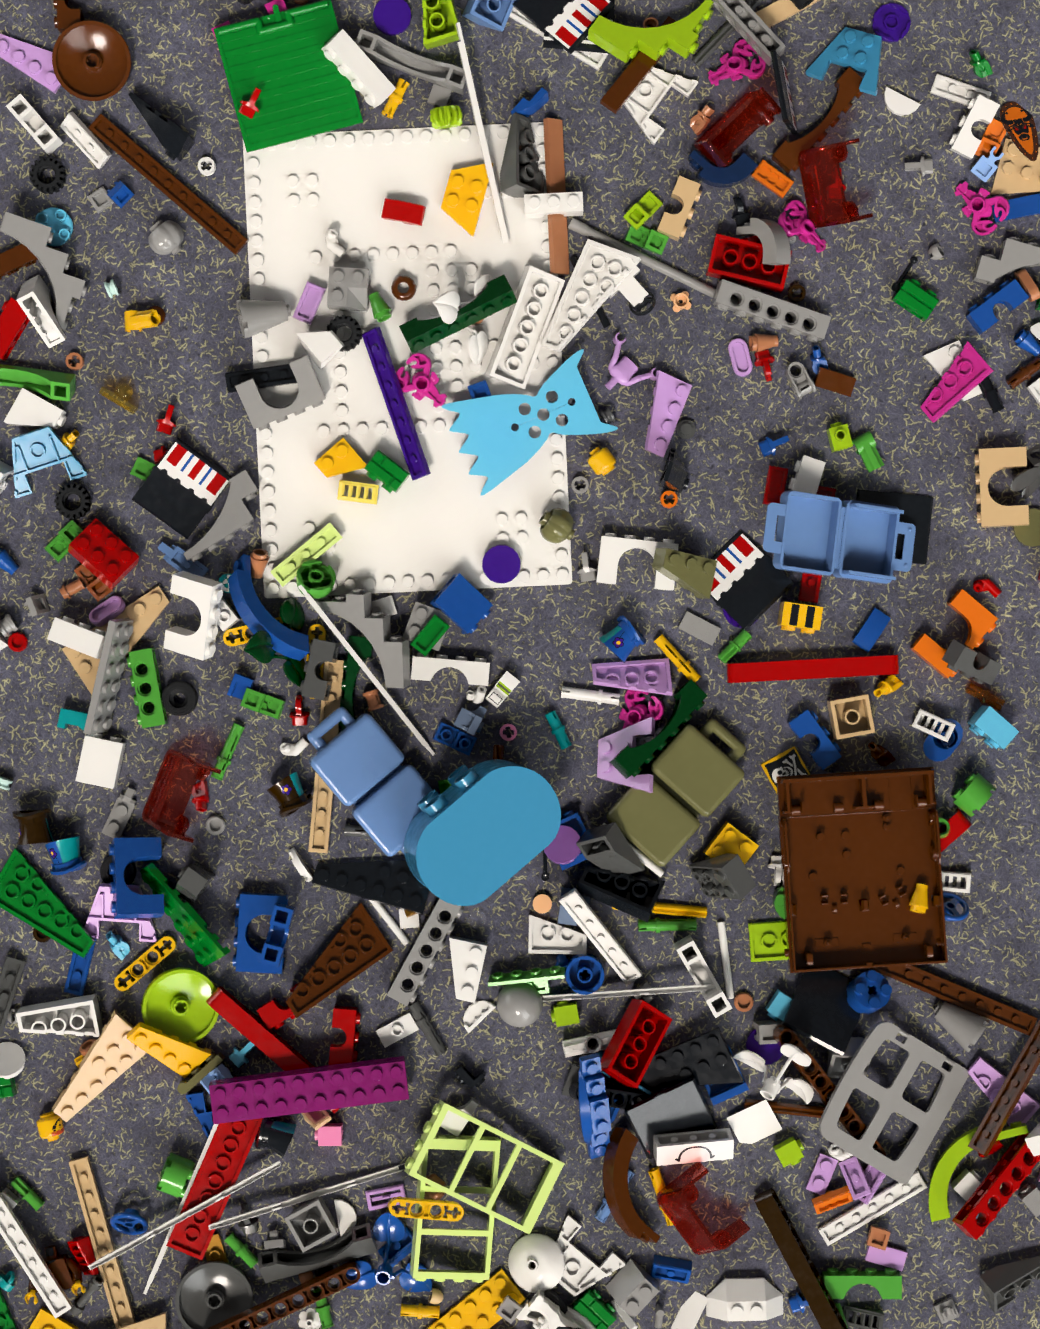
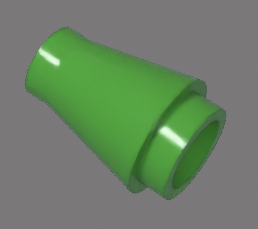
M374 292L368 297L374 319H377L378 322H384L391 318L392 310L380 296V293Z

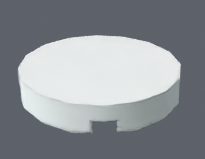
M2 1042L0 1043V1078L10 1079L17 1076L23 1070L26 1056L18 1044Z

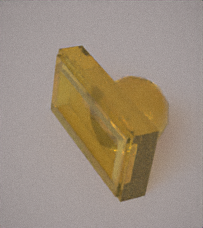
M118 384L114 389V393L103 386L101 387L99 394L130 413H136L138 408L127 402L133 396V389L129 384Z

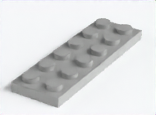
M122 618L109 620L83 732L85 734L93 735L107 732L112 725L111 716L116 707L115 699L121 686L120 677L125 668V655L129 651V638L133 633L132 619Z

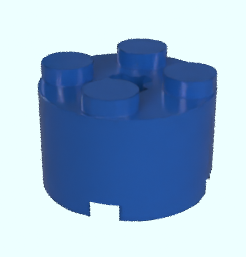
M589 953L574 955L566 966L565 977L567 984L574 992L581 995H588L598 990L604 981V969L600 960ZM583 970H587L589 973L585 978H582V974H580Z
M874 970L866 971L855 977L847 985V1002L854 1011L861 1014H871L888 1003L892 987L880 973Z

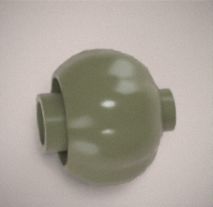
M554 508L550 512L546 510L539 520V524H541L540 533L548 542L561 543L566 539L570 540L575 533V530H573V517L565 509Z

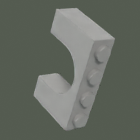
M308 355L289 362L298 383V395L287 406L275 407L268 404L263 399L254 377L235 385L254 429L258 428L261 431L270 427L269 423L275 420L277 423L287 420V415L294 413L296 416L305 412V408L312 405L315 408L324 404L322 400H325L326 397Z

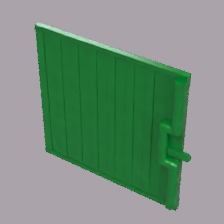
M322 0L282 12L279 11L278 5L275 4L272 7L274 14L214 29L247 153L363 123L355 89L352 87L351 82L346 76L340 74L338 67L332 61H329L321 50L339 32L331 0ZM255 88H258L261 92L254 105L259 109V112H255L253 118L250 119L238 112L242 105L240 101H249Z

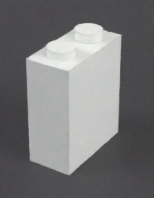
M100 733L85 735L75 781L110 789L117 788L126 743L121 742L122 738L110 736V739L102 738L103 734Z

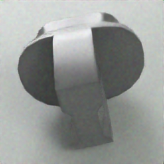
M247 1202L242 1203L241 1214L249 1211ZM257 1217L240 1221L238 1226L243 1230L244 1235L252 1234L258 1231L257 1224L259 1220Z

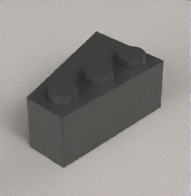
M198 862L190 863L179 873L178 877L180 880L177 882L176 890L180 893V897L194 906L215 877V874Z

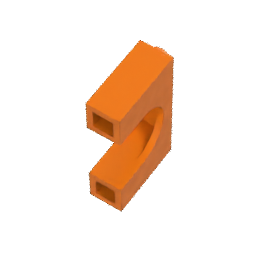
M959 589L947 603L967 623L968 637L964 644L971 649L974 647L978 648L984 641L983 636L987 632H992L997 624L995 622L998 618L963 589ZM925 633L921 634L910 647L914 653L944 678L954 677L957 672L947 667V662L942 660L947 650L939 646Z

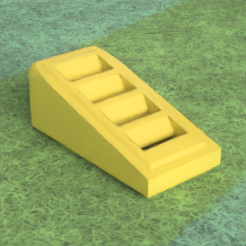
M339 480L337 499L377 505L379 485ZM345 486H349L348 497L344 496ZM353 486L357 487L356 498L352 497ZM361 487L365 488L363 499L360 498ZM369 488L372 489L371 500L368 499Z

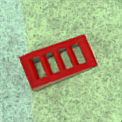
M79 1236L67 1241L84 1275L99 1274L98 1267L92 1270L88 1268L89 1264L96 1261L90 1237Z

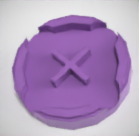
M561 825L555 839L544 849V853L556 864L564 865L571 863L581 853L576 844L580 836L573 828Z

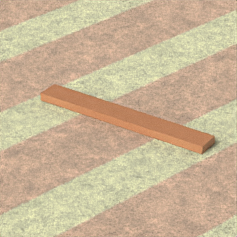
M545 118L543 119L547 193L566 192L563 123L560 119ZM549 214L550 274L568 275L567 216Z

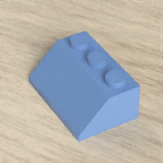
M468 0L462 16L478 25L503 32L513 9L512 4L516 0Z

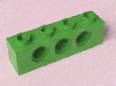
M148 648L129 652L127 664L132 669L133 674L130 676V681L136 691L134 703L139 707V713L137 714L139 725H142V728L168 724L166 710L162 704V688L155 649ZM141 664H145L148 668L145 675L139 672ZM145 683L151 686V691L148 694H145L142 690V686ZM148 702L154 704L155 709L152 713L146 710Z

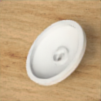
M532 1233L521 1237L512 1246L508 1257V1267L511 1277L519 1287L528 1292L537 1293L539 1289L543 1292L551 1290L560 1282L565 1270V1259L560 1246L551 1237L540 1233ZM531 1262L535 1263V1269L531 1268Z

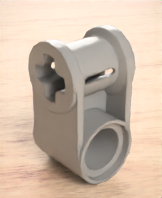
M792 362L786 367V377L798 400H801L803 396L810 392L814 393L817 391L802 363ZM792 366L798 367V376L791 374L790 369Z

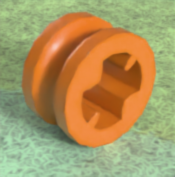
M669 490L665 491L660 497V502L665 508L674 507L678 501L676 493ZM673 495L674 498L672 500H674V503L665 504L664 501L666 499H664V496Z

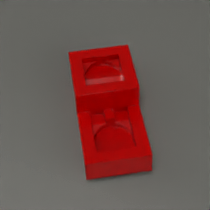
M385 198L381 218L422 226L426 207Z

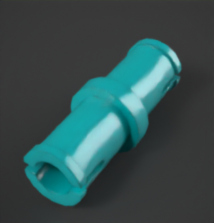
M556 710L545 714L552 729L551 733L555 735L560 749L563 750L571 746L572 743L565 732L566 727L562 725Z

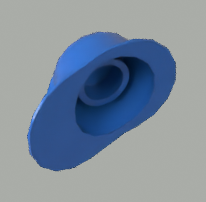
M951 718L944 719L956 725L948 743L928 735L923 744V751L928 759L932 761L946 760L960 745L963 729L956 720ZM938 722L934 732H938L942 723ZM945 725L941 733L942 736H945L949 726Z

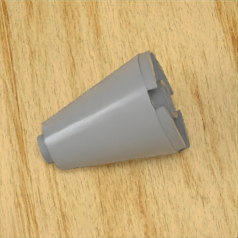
M236 300V310H240L238 321L244 339L288 321V316H291L289 304L286 305L285 301Z
M944 1002V1004L939 1003L933 1011L936 1014L934 1018L966 1052L971 1050L968 1046L972 1047V1045H975L986 1029V1026L983 1024H989L990 1022L987 1018Z

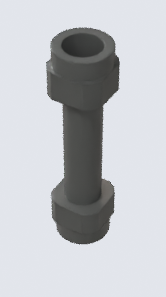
M95 1275L92 1277L86 1292L83 1293L79 1300L73 1302V1307L69 1310L72 1315L79 1316L84 1311L85 1304L95 1291H99L104 1283L101 1276Z

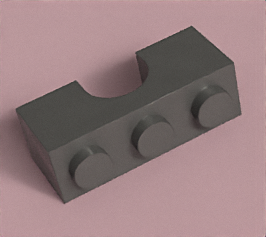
M313 638V642L309 644V661H306L304 666V672H306L305 680H302L300 685L301 696L328 701L332 682L322 679L319 669L324 662L336 663L340 644Z
M953 639L942 658L943 661L948 663L947 667L955 672L961 670L960 674L969 679L973 676L972 679L979 684L985 682L992 685L1003 666L993 658L981 652H976Z

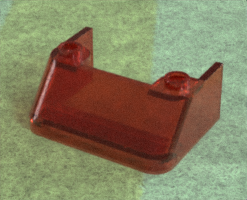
M763 87L748 91L694 143V146L718 167H726L733 160L731 158L733 152L759 127L763 125L767 127L775 119L773 116L780 114L781 109Z
M859 138L802 150L799 153L798 161L809 220L813 222L815 228L845 224L873 217V213L859 215L855 202L845 200L839 163L847 159L848 150L846 145L860 142Z
M173 749L168 750L142 813L143 821L167 836L193 843L194 839L185 834L189 828L188 818L183 815L192 794V788L197 780H205L209 776L210 771L220 774L221 770L185 753Z
M696 1162L659 1191L656 1197L657 1203L691 1250L698 1255L726 1249L750 1230V1227L741 1218L737 1219L727 1228L715 1231L712 1235L691 1208V1205L696 1202L699 1196L698 1189L694 1183L709 1172L700 1162Z

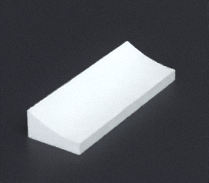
M531 265L524 268L515 293L517 302L510 306L485 376L522 390L526 388L565 280Z

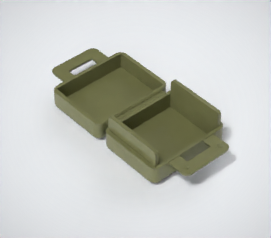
M709 719L700 730L696 729L693 725H685L650 764V769L653 772V793L629 787L606 813L607 821L609 823L616 822L623 835L657 866H665L698 830L700 822L696 816L698 814L704 817L710 816L744 778V771L736 762L745 753V745L716 719ZM712 733L732 749L727 755L708 739Z

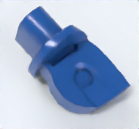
M811 347L813 355L810 356V360L812 361L811 365L814 373L817 374L819 367L828 369L827 360L824 354L821 353L820 347Z
M767 436L758 445L763 457L770 454L774 456L776 453L775 447L790 440L788 436H784L772 441Z
M795 1293L796 1296L788 1298L792 1313L798 1311L804 1313L805 1306H809L805 1297H800L798 1293Z

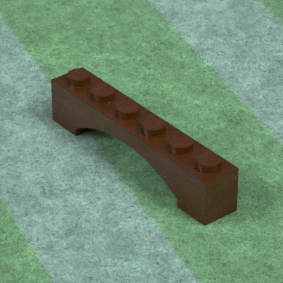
M849 67L834 85L837 88L836 97L826 118L806 136L789 143L785 140L771 159L788 174L792 170L796 172L802 165L800 160L804 155L809 157L815 149L813 145L817 141L821 143L828 133L825 131L830 126L834 128L840 121L838 116L842 112L846 114L853 105L851 101L855 97L859 99L864 93L859 90L863 78Z

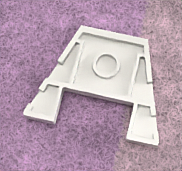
M653 67L624 103V106L650 142L655 145L665 129L649 118L671 87L689 98L699 82Z
M567 1214L556 1240L565 1259V1270L559 1284L573 1296H576L596 1284L597 1281L611 1275L615 1270L624 1267L626 1262L612 1251L600 1266L597 1265L570 1242L582 1225L571 1215Z

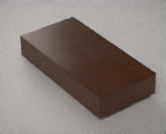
M819 367L814 385L851 397L856 378Z

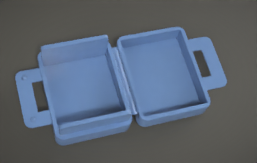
M785 491L781 494L780 503H770L767 506L763 549L766 552L774 553L773 566L779 570L825 576L833 574L836 578L888 584L892 580H896V577L893 576V570L910 571L916 528L913 524L899 522L900 514H904V510H899L895 506L856 500L841 501L837 497L799 491ZM898 534H904L901 559H895Z
M339 707L307 735V739L318 751L310 758V766L345 806L355 805L352 809V816L385 855L393 856L398 851L404 854V840L408 826L412 819L422 811L417 804L433 789L415 767L410 764L400 765L404 760V754L370 714L364 713L355 720L346 708ZM341 721L346 728L326 744L322 736Z

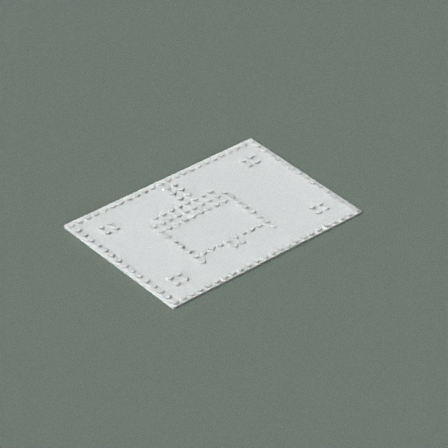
M543 122L531 123L535 140L533 148L535 154L539 156L537 165L539 172L543 173L544 193H547ZM511 124L483 125L509 242L502 243L489 183L474 237L470 236L465 229L441 210L451 170L484 164L476 125L447 129L425 127L326 132L249 153L246 151L243 140L250 300L285 301V304H289L291 316H288V321L252 336L253 369L289 364V362L308 355L296 333L327 331V325L330 324L331 319L334 320L336 316L349 315L360 325L361 335L373 328L380 327L395 372L404 366L405 369L402 376L404 377L405 372L408 370L410 383H412L414 373L423 372V369L411 368V365H416L417 362L414 361L407 365L408 358L417 353L426 354L432 363L429 376H431L432 372H435L439 378V382L435 386L440 395H447L445 404L472 399L467 386L486 380L491 396L501 394L536 396L542 385L562 365V351L558 353L541 345L524 390L485 376L510 306L484 318L483 322L479 325H470L477 332L484 331L488 338L487 352L477 365L472 362L467 346L468 338L473 333L465 328L412 354L399 327L414 318H417V320L438 318V310L434 306L433 301L448 291H456L459 294L460 303L473 301L476 299L474 295L475 281L483 274H490L492 279L505 275L514 295L526 266L531 265L550 274L548 215H545L544 218H525L524 198H514L500 192V171ZM385 198L425 206L422 226L381 218ZM329 229L337 230L338 244L346 249L345 254L341 258L326 247L325 235ZM329 266L369 269V295L374 292L380 293V296L392 310L391 318L384 322H378L377 319H374L369 297L368 312L329 309L327 306ZM398 276L410 277L417 286L415 295L407 301L398 300L392 293V283ZM307 281L326 289L312 325L293 318ZM405 282L400 283L398 291L400 293L408 292L409 285ZM558 298L557 304H556V306H555V309H554L553 315H552V317H551V320H552V318H553V316H554V313H555V311H556V309H557V307H558L559 298ZM342 326L337 330V337L340 340L346 341L351 337L352 332L349 327ZM363 337L355 349H351L348 352H341L339 350L322 369L308 356L326 397L325 400H322L324 404L315 408L312 405L305 408V412L296 416L294 413L287 415V420L277 423L275 420L269 423L270 427L261 431L256 428L262 549L266 550L269 556L263 573L265 598L305 597L297 587L296 577L282 587L270 571L328 523H331L343 537L317 559L322 561V564L327 567L330 565L335 572V584L328 596L346 595L355 588H363L364 592H371V594L439 591L454 574L459 573L476 589L567 585L572 583L571 541L566 539L561 543L548 542L542 537L540 533L541 524H539V520L546 510L550 512L554 508H561L569 512L566 435L549 434L543 446L527 463L482 496L481 492L488 477L469 475V471L477 461L478 456L459 453L469 435L449 431L460 414L446 410L442 406L434 407V400L426 396L419 401L412 396V393L417 392V390L403 392L431 474L413 481L410 475L397 493L394 491L389 493L381 487L383 483L380 480L373 481L366 475L368 471L365 468L327 478L314 462L342 438L348 442L366 464L380 450L410 473ZM298 383L261 388L259 391L268 404L275 407H284L296 399ZM549 391L546 394L547 401L558 398V394L555 391ZM522 403L519 406L520 414L528 415L530 413L531 407L529 404ZM542 408L538 411L537 416L540 420L545 421L549 418V413L547 409ZM565 416L556 417V423L559 426H565ZM512 424L511 429L517 431L519 429L518 424ZM532 426L529 429V435L532 438H538L541 435L540 428ZM339 480L379 485L377 505L338 500ZM345 486L344 496L348 497L349 486ZM353 486L352 497L356 498L357 487ZM361 487L360 498L362 499L364 498L365 489ZM369 488L368 499L371 500L372 489ZM497 545H506L513 548L521 561L518 575L512 581L505 584L489 580L482 568V560L485 553Z

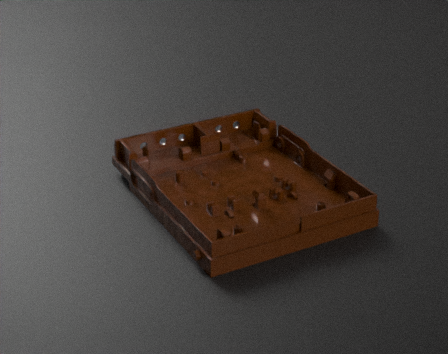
M933 767L776 777L787 942L784 956L788 957V971L790 973L947 963L941 845ZM917 883L928 885V909H926L925 914L910 911L909 903Z

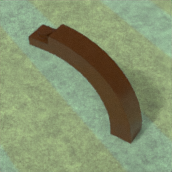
M615 1127L610 1137V1143L607 1145L603 1163V1187L608 1207L616 1223L629 1237L640 1239L645 1243H657L660 1236L638 1216L631 1202L628 1190L629 1163L639 1139L626 1128Z

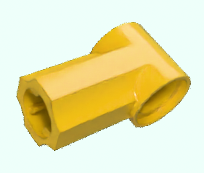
M154 309L125 311V332H131V330L142 332L145 328L157 327L161 322V317L157 310Z

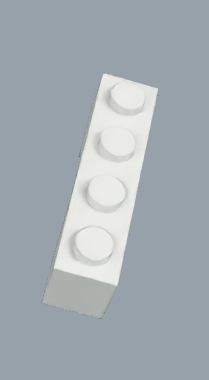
M417 653V656L412 658L411 679L431 681L437 671L446 667H452L460 670L466 676L468 684L488 686L490 663H486L487 659L475 658L474 662L467 661V657L456 656V660L448 659V655L437 654L436 658H429V654L425 657L423 654Z

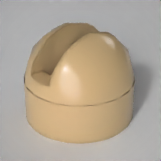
M432 1288V1296L429 1295L428 1302L430 1304L441 1303L443 1300L442 1291Z

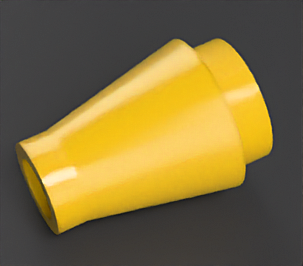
M916 884L909 903L910 911L926 913V909H928V885Z

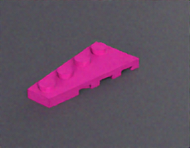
M968 341L964 345L962 352L954 359L952 366L944 373L937 387H934L920 407L933 423L994 371Z

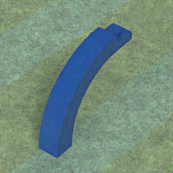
M243 554L235 561L233 566L234 572L228 578L231 597L238 614L253 634L258 631L269 633L273 650L289 658L301 661L309 653V635L287 628L265 609L253 587L250 555Z

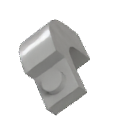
M750 218V223H744V226L736 227V235L758 236L763 247V264L776 266L790 265L791 250L789 240L784 229L778 223L768 219Z

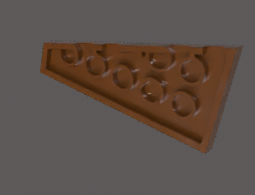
M362 903L358 904L285 1001L296 1018L393 951Z

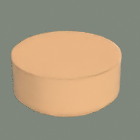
M538 894L534 897L533 908L536 912L543 914L551 909L552 901L548 895Z

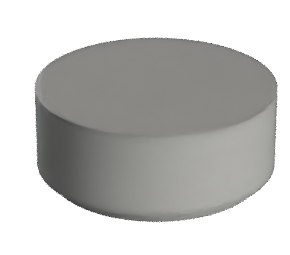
M212 816L206 822V829L212 835H219L225 830V821L220 816Z

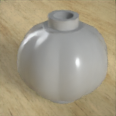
M159 220L149 229L151 233L148 241L150 248L159 255L171 253L176 255L183 249L181 244L184 239V232L175 221L167 220L163 222Z

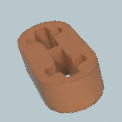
M1023 268L1014 272L1015 279L1029 296L1028 301L1033 302L1039 299L1040 291L1027 270Z

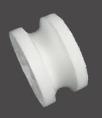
M203 157L198 162V169L201 174L210 176L215 172L216 164L213 159ZM204 162L207 164L212 163V165H210L211 169L209 171L207 169H205L204 171L202 170V168H204V166L202 165Z

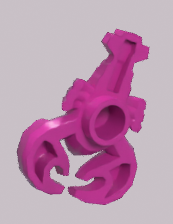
M742 39L734 44L732 57L729 58V54L726 53L720 58L722 66L716 72L711 70L708 72V79L715 86L719 85V80L731 78L732 81H737L743 78L742 75L747 76L749 79H758L765 72L766 62L758 56L760 63L756 64L757 60L754 58L750 69H748L749 61L740 57V55L750 57L753 54L748 50L754 52L755 50Z
M960 183L956 187L955 195H962L968 204L962 208L966 217L973 213L972 230L977 235H989L995 231L998 225L994 224L988 228L987 225L992 224L994 221L981 220V218L991 216L992 206L994 205L996 218L999 217V212L1002 211L999 219L1002 222L1009 214L1010 205L1008 200L1003 196H994L987 199L986 197L990 192L986 189L980 188L979 192L976 193L968 189L969 183Z
M798 200L789 202L778 219V224L784 229L787 237L796 235L801 242L815 245L816 252L824 251L826 241L825 239L821 240L815 232L817 224H815L813 219H807L806 207ZM791 209V211H790L788 214H789L790 216L798 217V218L791 220V218H790L789 216L786 217V212H785V211Z
M413 354L408 358L407 365L416 361L417 364L411 365V368L423 369V372L414 373L412 383H410L408 370L403 377L402 374L405 367L399 368L396 375L402 392L417 390V392L412 393V396L419 401L426 396L434 400V407L437 408L444 405L447 395H440L435 386L439 382V378L435 372H432L431 376H429L432 367L431 359L426 354Z
M627 690L624 700L629 712L624 708L620 712L619 719L625 721L622 729L649 717L654 718L655 721L660 720L664 714V705L661 700L652 695L651 698L654 700L655 706L649 700L647 709L645 704L635 705V702L646 699V697H640L639 695L641 693L649 695V692Z

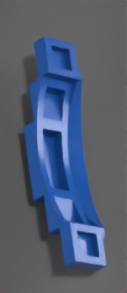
M598 1053L579 1057V1116L583 1138L588 1146L590 1159L605 1156L607 1145L610 1143L609 1131H611L609 1098L605 1091V1080L601 1072V1062Z

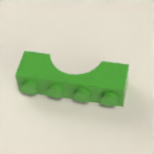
M827 1268V1271H822V1280L832 1299H844L847 1291L858 1284H869L875 1287L882 1299H902V1275L896 1269L885 1268V1271H877L876 1268H866L865 1271H858L857 1268H847L846 1271H839L837 1268Z

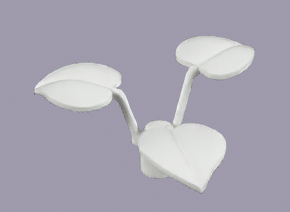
M483 274L475 281L474 295L476 298L486 289L487 282L493 280L490 274ZM448 291L434 300L433 304L437 308L438 315L443 322L452 324L456 320L461 306H466L472 301L460 303L459 294L456 291ZM468 326L465 329L473 333L468 338V352L472 362L477 365L487 352L488 338L484 331L477 332Z
M788 1043L781 1046V1053L789 1058L778 1076H770V1078H767L768 1066L765 1065V1060L758 1054L750 1050H742L733 1056L734 1059L764 1072L761 1082L764 1085L760 1091L764 1098L774 1100L775 1096L786 1086L800 1096L806 1104H809L812 1100L814 1089L802 1079L787 1077L784 1079V1083L780 1085V1078L792 1060L805 1067L811 1064V1058L798 1047Z

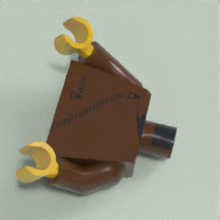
M56 1245L45 1247L46 1258H43L62 1289H71L72 1293L77 1296V1289L80 1287L81 1292L85 1293L86 1288L81 1284L83 1282L81 1267L72 1258H69L67 1254L57 1255ZM29 1279V1293L25 1295V1302L29 1304V1299L34 1297L33 1302L37 1304L38 1297L35 1293L38 1291Z

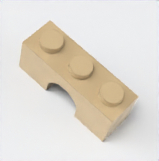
M679 175L671 197L680 201L682 210L678 214L664 212L657 232L675 241H678L679 237L684 238L688 228L684 225L687 219L691 220L695 210L692 208L694 201H699L702 193L699 190L701 184Z

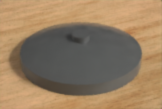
M218 1260L206 1261L190 1269L179 1283L175 1297L178 1318L186 1329H207L252 1308L254 1302L252 1285L244 1272L231 1263ZM247 1320L240 1321L242 1326L247 1323Z

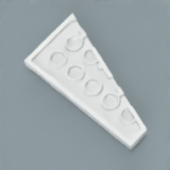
M587 239L542 340V347L560 353L641 261L640 257Z

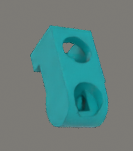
M61 708L57 727L66 729L68 724L79 726L84 730L88 713Z

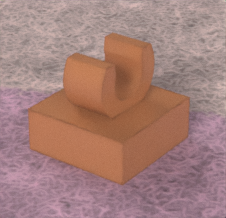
M871 1225L866 1245L886 1250L891 1233L890 1230Z

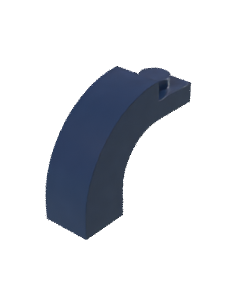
M695 150L688 157L689 165L697 171L699 169L701 171L697 176L700 181L720 188L732 187L742 183L758 167V164L745 153L735 163L727 167L713 166Z

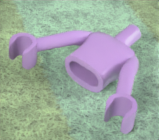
M620 332L614 335L613 342L616 346L608 366L612 378L605 384L606 388L611 390L617 383L631 386L649 378L653 381L657 380V377L653 375V371L656 368H653L649 373L632 378L638 371V367L628 357L623 356L616 363L619 358L621 345L626 341V338L619 341L617 336Z

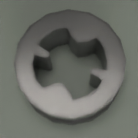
M609 406L605 410H599L606 424L615 422Z

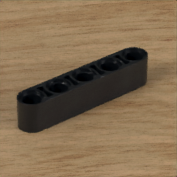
M575 1082L570 1086L569 1094L577 1101H579L578 1082ZM605 1086L606 1095L609 1098V1107L626 1109L632 1105L631 1101L635 1096V1104L653 1096V1094L648 1095L645 1092ZM618 1094L619 1098L614 1102V1096Z

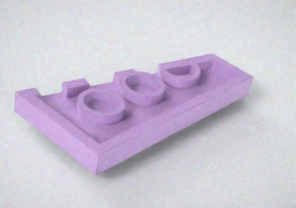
M0 34V58L56 94L61 84L54 73L52 65L53 52Z
M656 370V387L653 390L654 400L650 410L651 419L647 429L644 450L664 457L692 385L660 370Z
M669 658L625 661V663L592 664L593 685L669 696L673 694Z
M979 1056L967 1071L992 1103L1007 1077ZM1024 1091L1007 1120L1009 1126L1010 1123L1016 1121L1027 1123L1040 1108V1103Z

